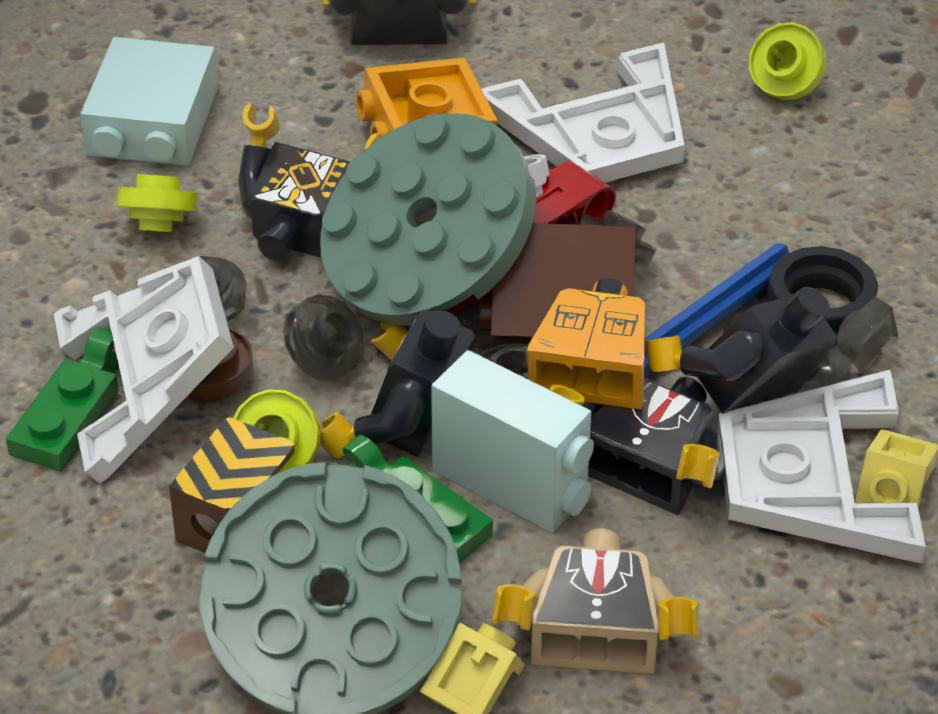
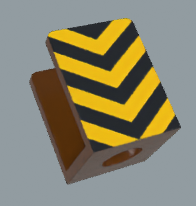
M231 417L224 419L169 485L175 541L206 553L208 544L224 516L247 492L264 480L279 473L294 454V443Z

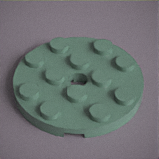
M460 113L429 114L423 118L406 123L378 139L362 154L350 161L346 173L336 186L322 218L321 257L326 274L334 288L363 315L373 320L393 325L410 326L414 323L420 311H446L472 295L479 300L509 271L521 253L531 231L536 208L535 180L530 176L527 163L523 157L524 154L513 140L492 122L477 116ZM437 206L436 215L432 221L425 222L417 227L414 216L421 217L425 212L435 209Z
M326 462L310 463L288 469L264 480L239 499L224 516L216 528L204 556L206 562L202 575L201 595H199V609L208 642L229 677L251 698L280 714H377L393 707L413 694L425 683L432 669L446 650L459 624L463 592L461 569L455 545L446 525L433 506L409 484L394 475L364 465V468L338 465L327 466ZM328 575H337L348 581L349 592L344 599L343 605L324 606L314 601L313 590L320 579Z

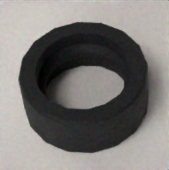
M816 246L800 248L785 254L773 266L769 279L767 302L792 296V293L799 291L803 287L834 290L846 296L852 302L843 307L830 308L828 314L824 317L836 334V343L831 350L843 349L857 343L870 331L877 298L878 282L873 270L861 258L842 249Z

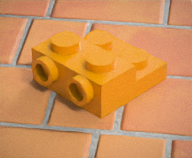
M465 58L365 68L363 90H358L356 93V110L359 120L361 122L371 121L372 123L370 136L380 133L383 137L392 130L429 114H469L483 118L497 126V118Z

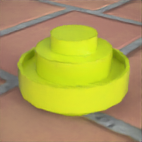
M794 22L778 23L764 30L754 41L749 54V71L754 83L770 97L782 101L797 100L811 93L821 82L826 70V51L821 40L806 26Z
M137 174L136 187H117L116 206L129 207L128 218L139 219V230L172 232L173 221L184 222V211H198L199 193L180 191L181 177Z
M268 389L254 394L239 406L234 416V419L294 443L295 452L279 473L312 463L320 448L321 426L316 412L305 399L286 390Z

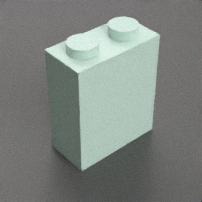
M113 37L80 113L86 156L189 166L218 89L215 47Z
M467 350L431 385L433 471L554 533L569 515L576 516L582 511L591 494V483L588 482V464L594 447V442L590 439L591 410Z

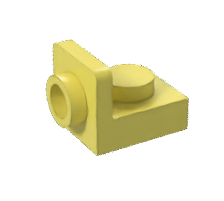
M881 429L866 451L855 503H917L919 509L924 485L936 465L938 444Z
M459 622L446 650L432 669L420 692L425 697L455 714H489L511 674L519 676L525 666L519 656L512 652L517 642L486 623H482L480 629L476 632Z

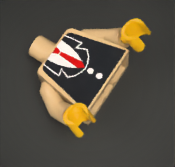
M594 529L586 533L583 539V547L561 546L554 550L550 566L538 569L522 586L505 584L496 587L491 623L498 624L501 621H508L513 625H520V628L523 630H530L532 621L531 665L655 674L658 630L659 640H668L669 636L678 637L683 634L691 636V639L699 638L698 602L691 598L675 597L660 577L650 575L647 556L640 551L621 550L620 537L608 529Z

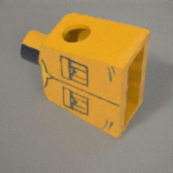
M604 278L597 281L592 291L570 288L560 291L529 343L527 349L528 380L550 390L552 385L572 388L583 395L585 402L642 410L644 402L645 302L639 297L628 296V290L625 285L612 278Z

